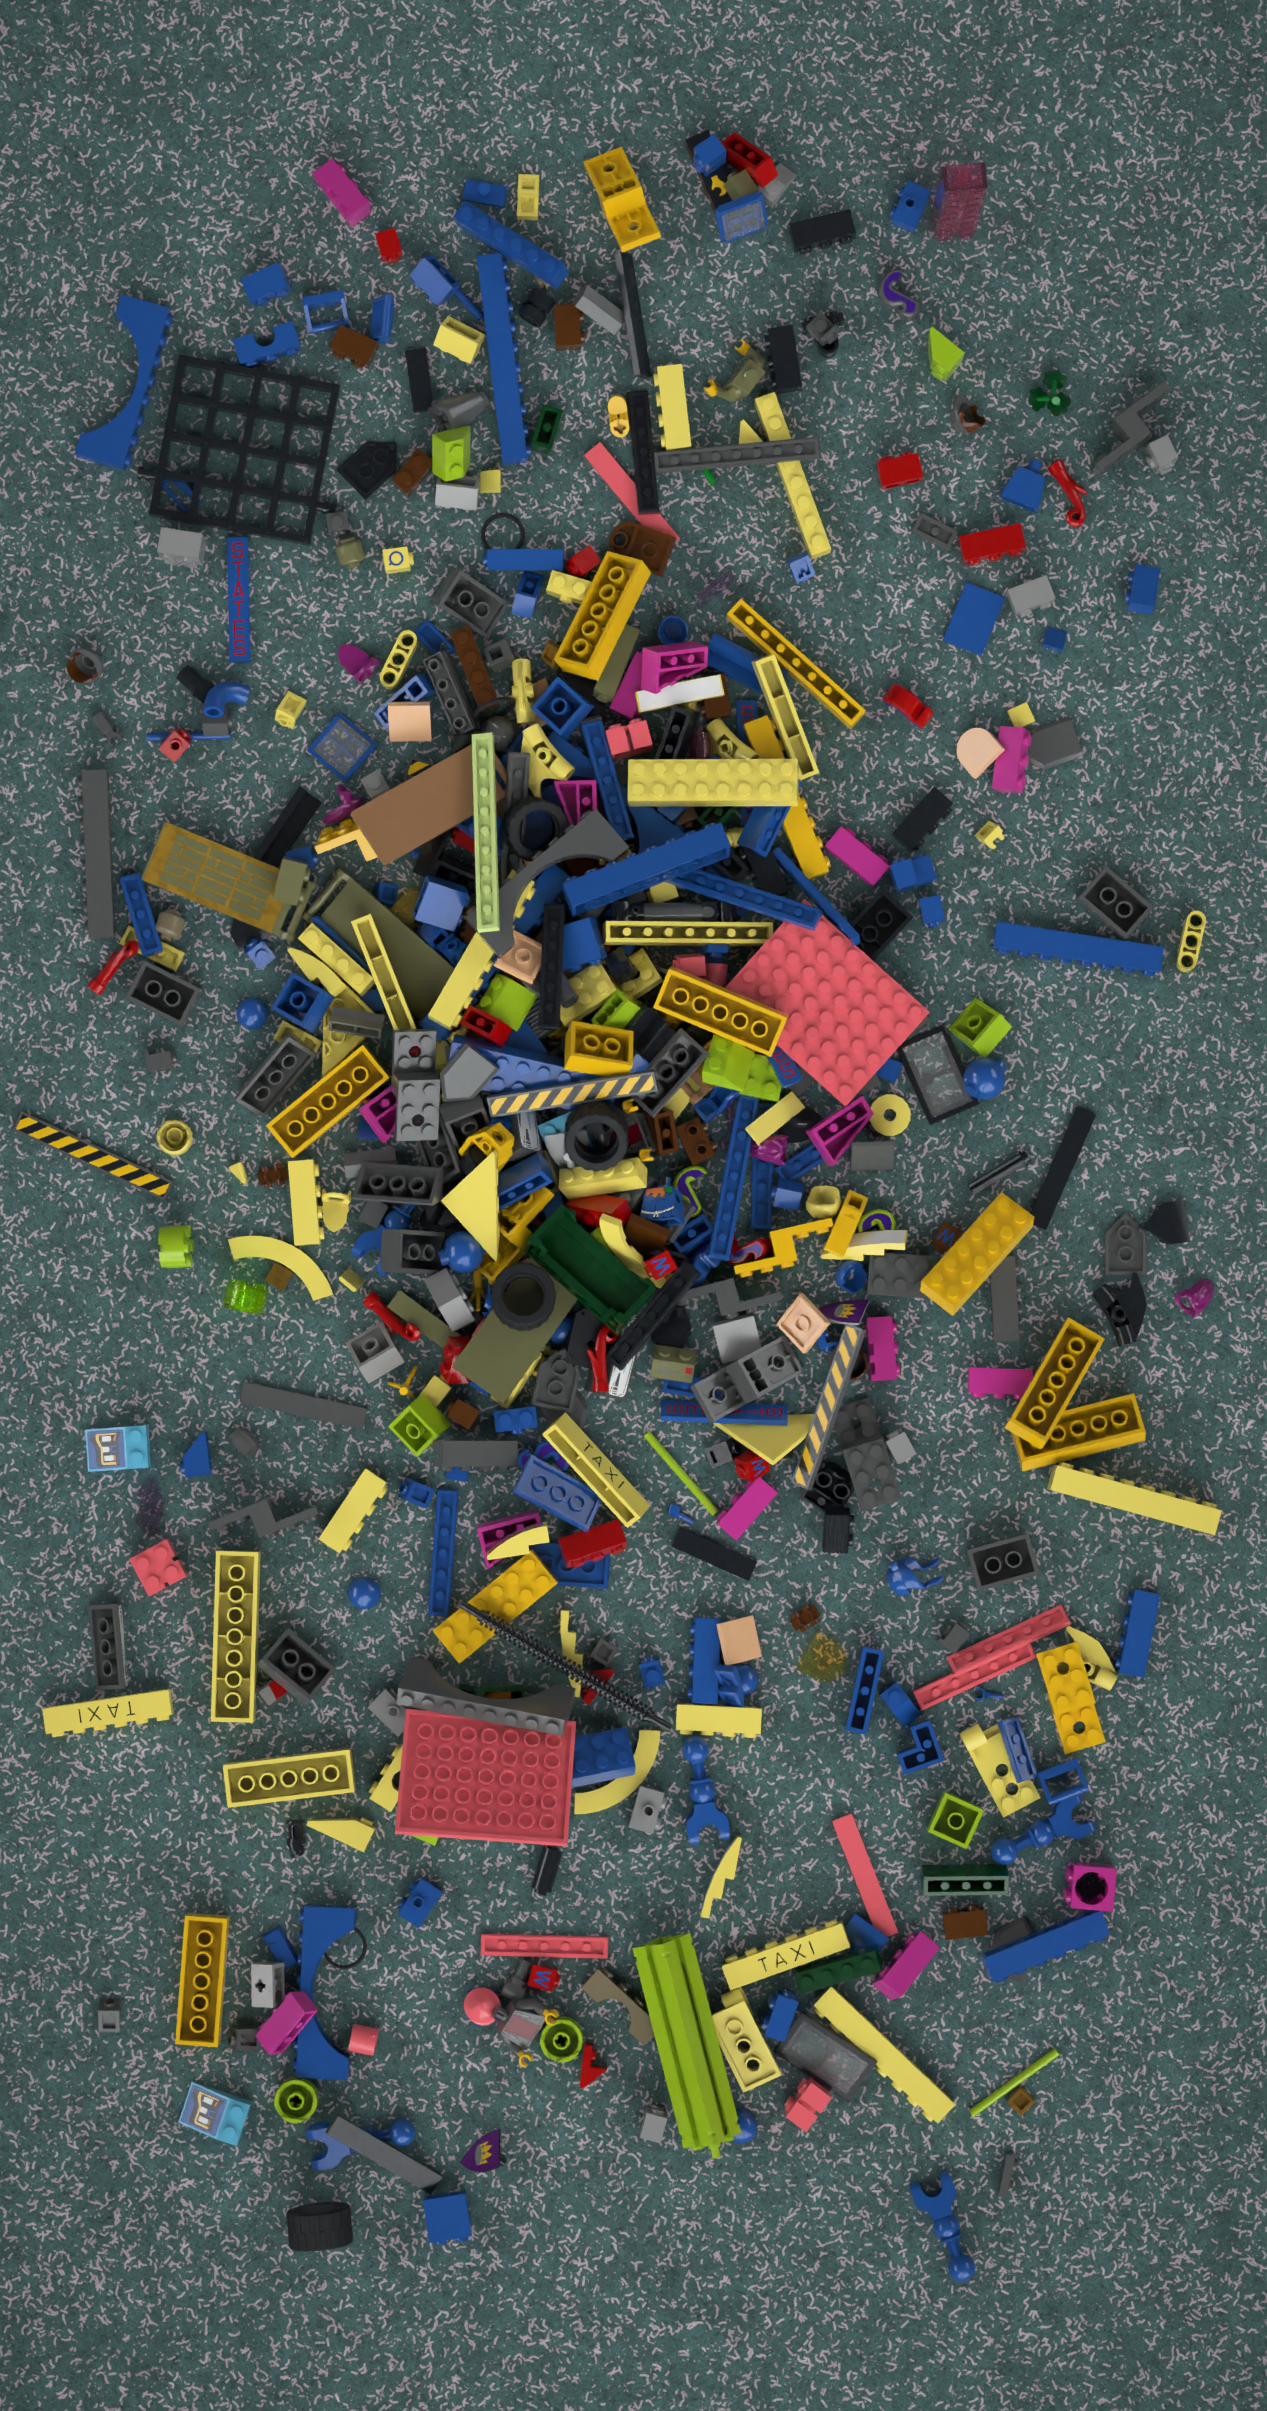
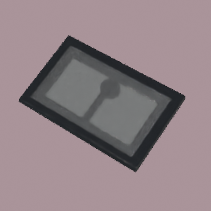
M945 1024L910 1038L897 1048L898 1055L929 1126L980 1105L978 1099L970 1096L965 1090L963 1082L965 1069Z
M802 2011L790 2028L785 2043L780 2042L774 2053L848 2102L877 2063V2060L804 2011Z

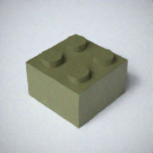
M286 856L283 857L272 900L295 906L299 904V901H304L306 888H303L304 881H309L312 868L308 867L309 862Z

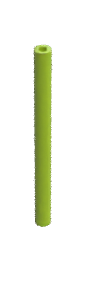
M650 1431L646 1433L644 1438L710 1514L712 1516L719 1511L656 1437Z
M1055 2048L972 2107L969 2110L971 2115L975 2117L1058 2057L1059 2053Z

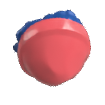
M485 1987L469 1989L464 1999L465 2014L476 2026H488L498 2021L492 2018V2013L496 2006L503 2008L504 2003L500 2001L496 1995L497 1992L493 1989Z

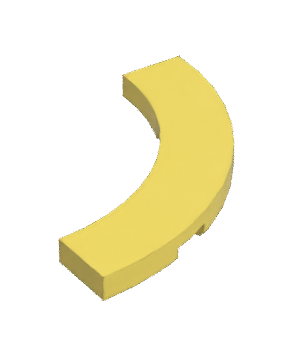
M602 1213L599 1219L600 1229L609 1248L635 1274L642 1278H649L644 1270V1267L647 1265L642 1260L643 1256L632 1245L629 1246L625 1240L627 1237L623 1231L622 1220ZM669 1273L656 1281L654 1277L649 1279L656 1287L661 1289L672 1274Z
M243 1236L228 1239L234 1260L246 1257H261L277 1261L290 1268L301 1278L308 1288L313 1301L334 1295L328 1280L317 1264L293 1245L264 1236Z
M639 1730L638 1744L633 1755L636 1765L635 1775L614 1779L607 1785L592 1791L575 1792L574 1814H587L607 1809L635 1791L643 1782L654 1763L660 1742V1730Z

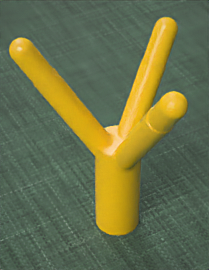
M479 1270L473 1271L474 1290L469 1301H473L476 1296V1311L479 1312L480 1294L484 1300L486 1298L484 1296L485 1292L482 1289V1274Z
M417 1366L413 1367L406 1382L402 1385L391 1381L388 1382V1385L400 1389L401 1395L408 1394L412 1399L415 1398V1395L409 1390V1384L417 1370Z

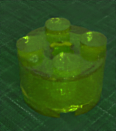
M230 1279V1283L227 1282L222 1308L264 1316L268 1296L267 1286L255 1283L246 1286V1281Z

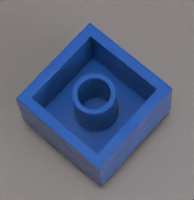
M557 676L531 709L560 736L568 738L595 706L566 679Z
M292 972L271 1009L314 1033L334 996Z

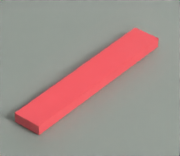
M601 442L584 455L641 525L676 537L675 542L680 539L660 513L638 515L635 483Z
M1059 1605L946 1658L955 1677H958L1071 1625L1062 1605Z
M1027 1644L958 1677H955L954 1673L948 1674L914 1690L913 1694L922 1711L1037 1657L1031 1644Z
M852 1813L832 1820L872 1925L887 1937L897 1934L898 1930Z
M481 1933V1955L608 1959V1937Z

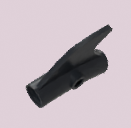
M1133 1273L1128 1290L1120 1291L1105 1283L1092 1294L1108 1319L1119 1347L1137 1342L1136 1338L1143 1323L1147 1307L1137 1273ZM1117 1310H1120L1122 1312V1316L1120 1318L1116 1316Z

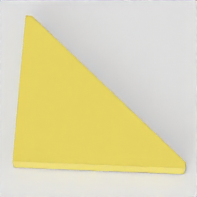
M349 987L334 997L323 1016V1077L337 1067L367 1038L329 1030L333 1006L374 1013Z
M496 1150L441 1200L495 1261L500 1258L499 1197H497L498 1168L496 1162L498 1152Z
M814 1414L788 1415L787 1426L713 1424L774 1465L806 1439Z

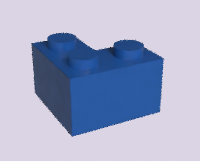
M924 854L911 857L912 861L911 859L905 860V857L893 860L888 871L896 894L937 880L929 855L925 857Z
M926 1719L909 1725L916 1746L896 1752L904 1775L944 1761L931 1721Z

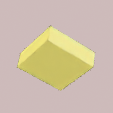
M1027 702L1007 711L1014 727H1025L1035 722Z

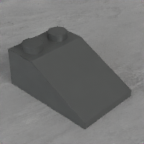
M452 567L430 602L462 624L469 625L472 630L488 639L509 606L507 601L462 570Z
M895 1141L851 1143L849 1146L850 1171H855V1175H867V1171L876 1170V1174H889L888 1170H893Z

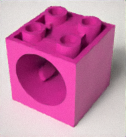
M1070 1861V1866H1066L1065 1869L1068 1887H1064L1063 1899L1070 1908L1113 1912L1117 1869L1111 1864ZM1087 1872L1098 1873L1097 1876L1104 1882L1102 1892L1092 1900H1083L1077 1890L1075 1891L1077 1880Z

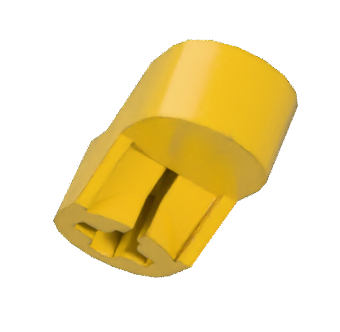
M615 394L608 401L610 429L614 436L624 437L630 429L627 401L624 396Z

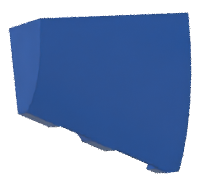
M855 1912L844 1926L853 1951L877 1944L880 1953L890 1939Z

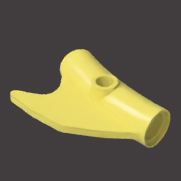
M524 658L516 659L512 662V695L515 698L517 724L536 722L535 712L531 709L534 705L532 703L534 686L531 682V662Z
M717 718L707 725L706 731L709 737L710 757L713 754H718L723 759H760V755L735 736L721 718Z
M536 723L522 731L521 752L530 753L528 787L535 797L542 798L541 783L544 779L551 778L567 781L574 773L575 768L556 750L539 723Z
M1067 1626V1632L1071 1635L1074 1642L1077 1641L1084 1664L1089 1665V1669L1086 1671L1089 1682L1110 1691L1118 1677V1673L1115 1672L1102 1645L1086 1633ZM1060 1662L1057 1665L1058 1673H1067L1069 1669L1068 1664Z

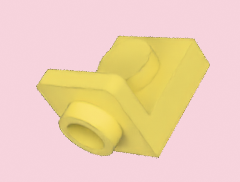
M288 691L276 710L275 720L280 725L293 729L296 719L304 709L307 700Z

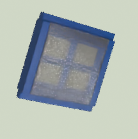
M762 192L749 194L714 209L722 243L734 241L769 226Z
M339 712L307 751L346 783L378 744Z

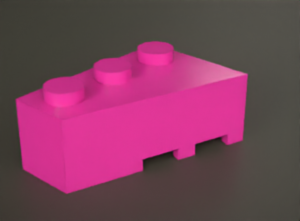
M331 159L312 173L313 178L349 226L353 227L371 213V203L358 190L359 188L355 181L347 177L345 174L346 170L340 162L336 163Z
M692 641L643 647L641 689L657 694L666 686L676 684V681L683 677L688 678L707 668L708 646Z
M596 780L554 781V787L570 825L573 823L577 825L582 821L581 816L588 810L594 811L597 809Z
M391 1086L358 1109L382 1143L388 1141L395 1130L396 1097L391 1091Z
M863 1096L855 1097L846 1107L842 1106L805 1132L827 1166H834L874 1113Z
M892 1316L866 1318L870 1381L896 1380L897 1375H900L899 1362L896 1363L895 1354H898L897 1341L894 1342L893 1334L897 1333L896 1320L892 1321Z
M538 1508L477 1524V1532L487 1569L503 1559L487 1560V1551L519 1529L541 1523Z
M922 1931L916 1934L911 1933L905 1940L906 1945L903 1949H898L892 1956L893 1960L879 1972V1976L872 1983L891 2001L902 1997L940 1949Z

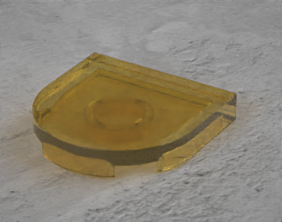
M816 1632L797 1670L820 1682L833 1681L839 1678L845 1670V1652L839 1644Z

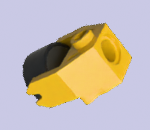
M500 1122L478 1130L469 1136L459 1149L458 1153L463 1156L460 1163L462 1170L465 1174L469 1175L496 1150L498 1152L496 1162L499 1173L513 1155L514 1136Z

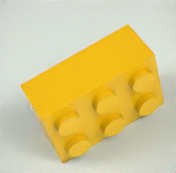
M571 1021L565 1035L564 1070L605 1077L630 1073L633 1066L634 1031Z

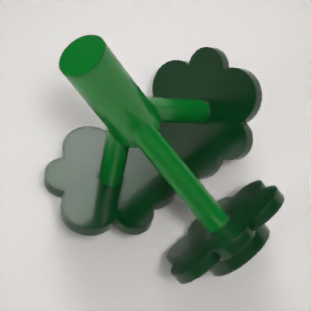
M1060 371L1046 372L1043 384L1047 385L1048 389H1052V394L1047 396V393L1041 387L1031 389L1028 403L1032 405V409L1037 412L1045 407V401H1049L1047 408L1051 410L1054 416H1059L1061 412L1066 413L1071 400L1063 392L1056 394V388H1062L1063 383L1067 381V377L1061 374Z

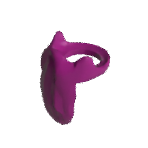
M348 644L339 647L338 658L340 664L361 685H363L362 679H368L373 674L374 666L381 665L375 657H369L366 652L361 651L356 646Z
M339 784L337 792L343 804L331 811L324 818V823L333 824L347 819L352 811L361 806V797H351V792L342 784Z
M782 1134L777 1136L770 1135L759 1145L752 1138L749 1153L756 1159L773 1162L776 1165H785V1151L788 1145L786 1138H789V1136Z
M1201 1279L1191 1289L1178 1292L1175 1295L1176 1305L1180 1306L1185 1313L1192 1315L1191 1319H1194L1211 1301L1214 1293L1213 1282L1209 1279ZM1187 1297L1193 1308L1183 1306L1180 1298Z

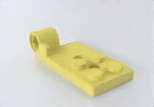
M976 1724L959 1733L1003 1818L1041 1798L1032 1780L1021 1783L1016 1782L998 1724L983 1732L980 1726ZM999 1764L1007 1765L1008 1772L1006 1775L999 1776L996 1773V1767ZM1009 1783H1015L1018 1786V1791L1013 1795L1006 1792V1786Z
M742 1987L722 1994L721 1999L725 2009L712 2014V2019L719 2045L744 2093L781 2076L782 2072L754 2018V2013ZM747 2041L750 2047L747 2050H741L738 2047V2043ZM749 2060H757L759 2066L756 2069L749 2068L747 2065Z

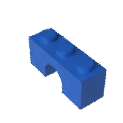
M293 321L273 327L275 339L269 346L258 345L253 333L233 339L241 366L254 368L258 366V362L266 360L267 363L278 360V356L284 354L287 357L296 355L298 353L297 350H300L301 346Z

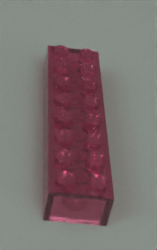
M985 162L942 166L931 211L933 239L938 238L939 241H948L951 237L959 236L960 239H968L975 235L988 189Z

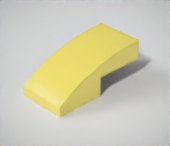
M518 174L517 220H538L539 175Z
M282 1021L273 1038L280 1043L287 1034L293 1033L317 1053L322 1043L321 1040Z

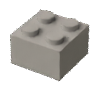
M161 527L157 553L161 560H164L165 564L177 565V562L185 563V567L197 568L198 565L203 566L207 541L203 533Z
M445 1268L424 1280L452 1332L475 1321L471 1313L475 1310L469 1300L465 1301L467 1295L462 1286L457 1287L460 1283L455 1274L450 1275Z

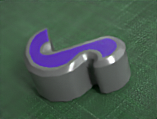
M891 270L885 274L878 291L879 300L885 308L890 310L901 309L899 317L905 321H911L918 316L919 302L895 289L903 270Z

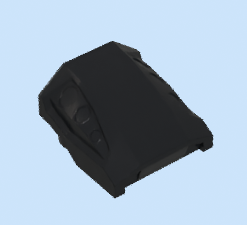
M823 1460L812 1490L804 1488L798 1498L801 1500L805 1499L823 1512L824 1507H844L854 1492L850 1474L837 1464Z

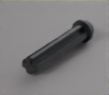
M1025 1150L1022 1152L1018 1151V1155L968 1184V1187L972 1194H977L1020 1167L1028 1166L1031 1160Z

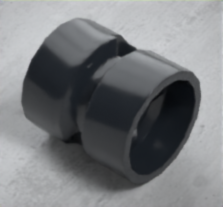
M533 288L527 297L528 303H523L517 314L526 322L540 328L546 319L545 313H550L556 302L543 291Z

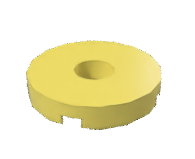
M886 1094L878 1097L870 1107L874 1113L869 1119L871 1126L877 1133L884 1136L900 1134L907 1128L910 1122L911 1111L903 1098L897 1095ZM887 1109H892L895 1112L896 1117L893 1121H887L884 1118V1112Z

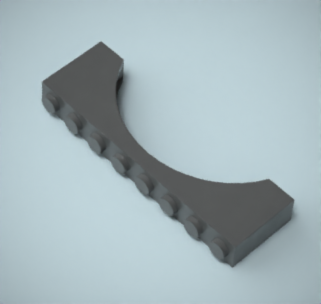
M597 809L594 811L588 810L581 816L582 821L577 825L571 824L564 831L566 833L560 839L558 837L553 839L548 844L549 848L546 851L536 853L532 857L533 861L528 866L526 864L522 865L517 869L516 876L511 880L510 878L505 879L499 885L501 887L499 889L500 931L479 933L477 930L476 905L467 911L466 921L499 959L515 946L513 936L515 909L523 891L538 874L561 861L575 858H593L609 863L619 860L629 851V846Z
M410 1657L398 1686L397 1705L563 1736L574 1707L576 1688L554 1684L549 1689L528 1697L516 1699L485 1698L466 1693L450 1685L440 1677L430 1660Z

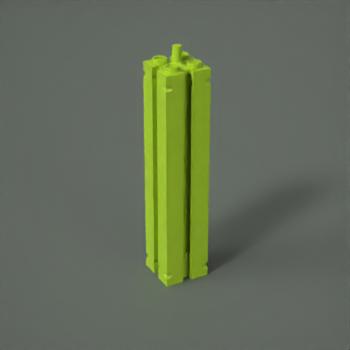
M691 1933L659 1937L632 1949L634 1957L637 1959L636 1965L679 2134L682 2136L683 2149L692 2148L693 2151L708 2146V2149L711 2150L712 2158L721 2157L719 2151L720 2143L733 2141L734 2136L742 2132L740 2124L737 2123L738 2117L695 1948L692 1945L693 1940Z

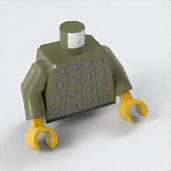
M740 339L743 343L742 346L739 348L735 346L734 348L746 357L723 387H718L714 380H709L708 382L711 386L703 388L711 397L717 395V397L730 402L743 399L765 374V371L762 369L765 364L764 357L751 348L745 340Z

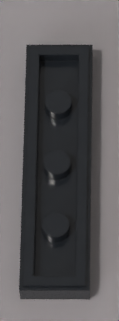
M681 1527L671 1546L747 1581L750 1580L757 1561Z

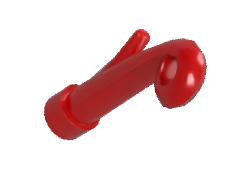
M1061 459L1050 465L1047 469L1051 476L1055 477L1075 508L1066 513L1067 523L1072 527H1079L1085 521L1086 512L1078 492L1086 495L1087 491L1079 486L1065 469L1066 466ZM1072 515H1078V520H1074Z
M129 941L117 953L113 952L106 966L96 978L91 979L87 986L100 996L126 957H132L138 952V941Z
M375 1291L369 1294L363 1301V1304L369 1310L372 1309L381 1318L391 1334H395L396 1331L410 1341L420 1339L421 1333L419 1328L412 1323H408L405 1326L381 1301V1297Z
M606 1325L598 1332L595 1355L591 1349H587L593 1370L594 1382H592V1392H609L606 1369V1342L613 1343L617 1340L618 1336ZM609 1331L612 1333L610 1338L607 1336Z

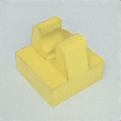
M988 821L975 834V837L980 842L992 849L996 848L993 844L996 838L1001 841L1004 839L1003 830L991 821Z

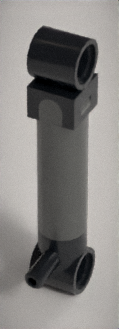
M616 901L611 903L612 921L737 922V905L727 902L632 903L629 901Z

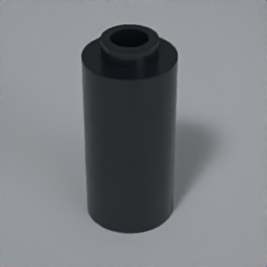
M543 1845L531 1885L535 1889V1893L546 1896L547 1892H552L563 1854L562 1850Z

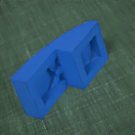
M717 1664L714 1672L721 1684L718 1693L724 1706L743 1707V1688L736 1666Z

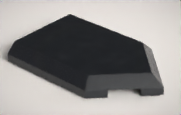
M367 441L337 469L338 473L364 500H367L396 472L397 442Z

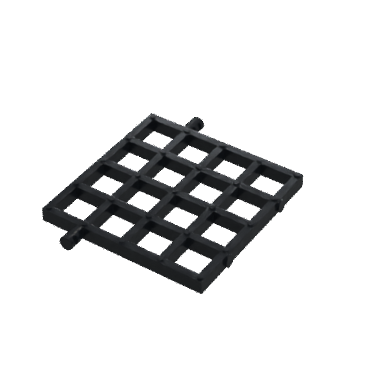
M179 355L157 471H152L151 468L144 469V467L139 466L137 472V479L142 480V478H145V481L155 480L149 515L310 546L317 511L322 512V514L336 513L337 503L329 504L327 501L322 503L319 502L340 385L307 379L302 375L291 376L227 364L221 360L211 361ZM186 366L216 371L210 400L181 394ZM224 373L254 379L249 407L219 401ZM263 380L292 386L287 414L257 409ZM301 388L331 393L326 421L296 416ZM179 404L209 409L203 438L173 432ZM217 411L247 416L242 445L212 439ZM255 418L285 424L280 452L250 447ZM293 426L324 431L318 459L288 454ZM171 442L201 447L196 476L166 470ZM210 449L240 454L234 483L205 478ZM248 456L278 462L273 490L243 485ZM286 463L316 469L311 497L281 492ZM164 480L194 485L189 514L159 508ZM202 487L232 492L227 521L197 515ZM241 494L271 500L266 528L235 523ZM279 501L309 507L304 535L274 530Z

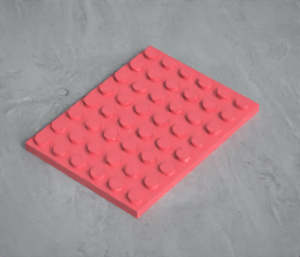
M805 899L801 902L803 904L812 906ZM821 915L815 931L784 921L725 987L728 990L788 1014L789 1016L777 1046L845 1107L930 1013L856 945H852L851 940L823 915Z
M406 1709L395 1834L567 1846L576 1721H568L564 1735L559 1736L428 1710Z

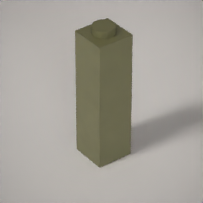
M625 625L595 685L593 696L603 703H612L639 638L640 629Z
M401 1290L398 1291L387 1306L408 1323L415 1324L421 1333L443 1349L447 1345L448 1336H461L456 1331L452 1332L447 1324Z

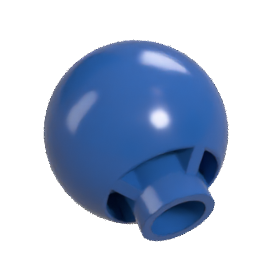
M978 1058L972 1061L966 1067L963 1075L966 1092L970 1096L981 1100L996 1097L1005 1085L1004 1072L1006 1071V1065L999 1058Z
M468 1231L453 1233L446 1239L444 1248L438 1250L441 1265H448L453 1271L459 1273H468L477 1269L484 1259L483 1253H487Z

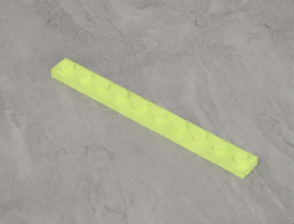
M490 732L472 735L477 930L479 933L500 931L494 735Z

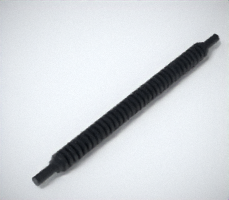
M464 1600L460 1604L459 1608L476 1617V1620L480 1622L479 1625L482 1626L485 1623L484 1628L487 1629L490 1626L489 1631L495 1629L493 1633L497 1634L499 1632V1637H502L504 1634V1640L509 1637L508 1642L511 1643L514 1640L513 1645L516 1646L519 1643L517 1647L520 1649L523 1646V1651H526L528 1648V1654H531L533 1651V1657L537 1655L536 1659L538 1660L543 1657L541 1662L545 1663L547 1660L546 1665L549 1666L552 1663L551 1668L554 1669L557 1666L556 1671L561 1669V1674H564L566 1671V1677H569L571 1674L570 1679L573 1680L575 1678L576 1683L581 1680L579 1684L583 1685L585 1683V1688H588L590 1685V1691H593L595 1688L594 1693L597 1694L599 1692L598 1696L602 1697L605 1694L603 1699L607 1700L609 1697L608 1702L611 1703L613 1701L615 1706L619 1703L617 1707L621 1708L623 1706L622 1710H627L628 1714H631L633 1711L632 1716L635 1717L637 1715L636 1718L638 1720L642 1717V1722H652L667 1732L672 1728V1724L655 1715L652 1707L647 1709V1704L643 1705V1702H638L637 1698L633 1700L632 1695L628 1698L629 1694L626 1692L623 1695L624 1691L622 1689L619 1691L618 1687H615L613 1690V1684L609 1686L610 1682L608 1681L604 1684L605 1679L602 1678L599 1681L600 1676L597 1675L595 1677L593 1672L589 1675L591 1671L587 1670L585 1672L586 1668H581L580 1664L575 1667L576 1662L573 1661L571 1663L572 1660L570 1658L565 1661L567 1657L564 1655L561 1658L562 1654L560 1652L557 1654V1651L554 1650L551 1653L553 1648L549 1647L547 1649L548 1645L546 1644L541 1647L543 1642L540 1641L537 1644L538 1639L535 1638L533 1640V1636L527 1638L529 1634L525 1633L523 1635V1630H520L518 1633V1627L513 1630L514 1625L511 1624L509 1626L508 1621L503 1624L505 1620L502 1618L499 1621L500 1617L498 1615L494 1619L495 1614L492 1613L489 1616V1610H479Z

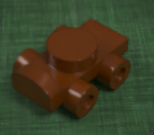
M281 1164L273 1165V1170H269V1166L261 1167V1172L257 1173L259 1185H264V1188L273 1187L272 1183L275 1182L277 1186L285 1185L284 1180H289L287 1168H282Z
M806 1604L801 1608L803 1610L802 1613L799 1614L796 1611L791 1614L793 1619L790 1620V1623L796 1632L801 1630L803 1633L809 1629L807 1624L811 1623L814 1626L820 1622L818 1617L821 1615L814 1605L810 1607L809 1604Z

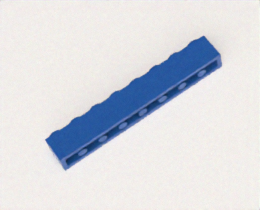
M998 921L995 926L992 946L1000 954H1009V951L1018 952L1017 956L1030 957V954L1038 955V959L1050 961L1051 957L1059 958L1060 963L1071 964L1072 961H1078L1080 966L1092 967V964L1101 965V969L1113 970V967L1121 968V972L1134 973V970L1142 971V975L1154 977L1155 973H1160L1164 947Z

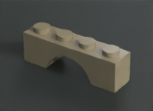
M598 1967L581 1985V1988L596 2002L604 1999H615L622 2002L628 2008L631 2016L628 2032L645 2046L654 2036L649 2012L643 2008L645 2004L637 1996L633 1999L628 1994L630 1990L622 1982L617 1984L612 1979L614 1975L604 1967L602 1970Z

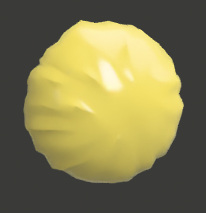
M168 1120L159 1128L156 1138L159 1148L169 1155L176 1156L188 1151L192 1144L193 1133L191 1128L183 1121Z
M827 1185L813 1187L806 1201V1209L810 1215L820 1219L837 1216L843 1204L839 1189Z

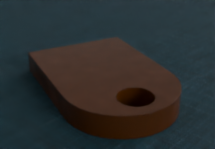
M625 522L618 525L612 531L609 538V548L613 553L642 560L651 574L663 577L676 537L635 522ZM618 534H624L626 537V542L622 546H618L615 543V538Z
M632 1213L624 1233L627 1237L625 1239L629 1246L632 1245L644 1257L649 1251L664 1250L671 1230Z

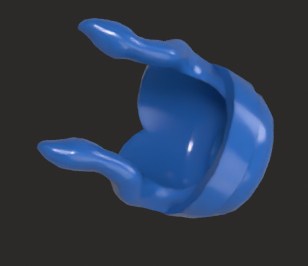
M904 1557L889 1563L890 1567L887 1570L886 1578L890 1588L897 1595L906 1596L911 1594L912 1588L926 1589L940 1583L943 1580V1576L934 1577L923 1583L910 1570L912 1568L919 1570L933 1568L940 1562V1558L933 1559L923 1565L913 1557Z

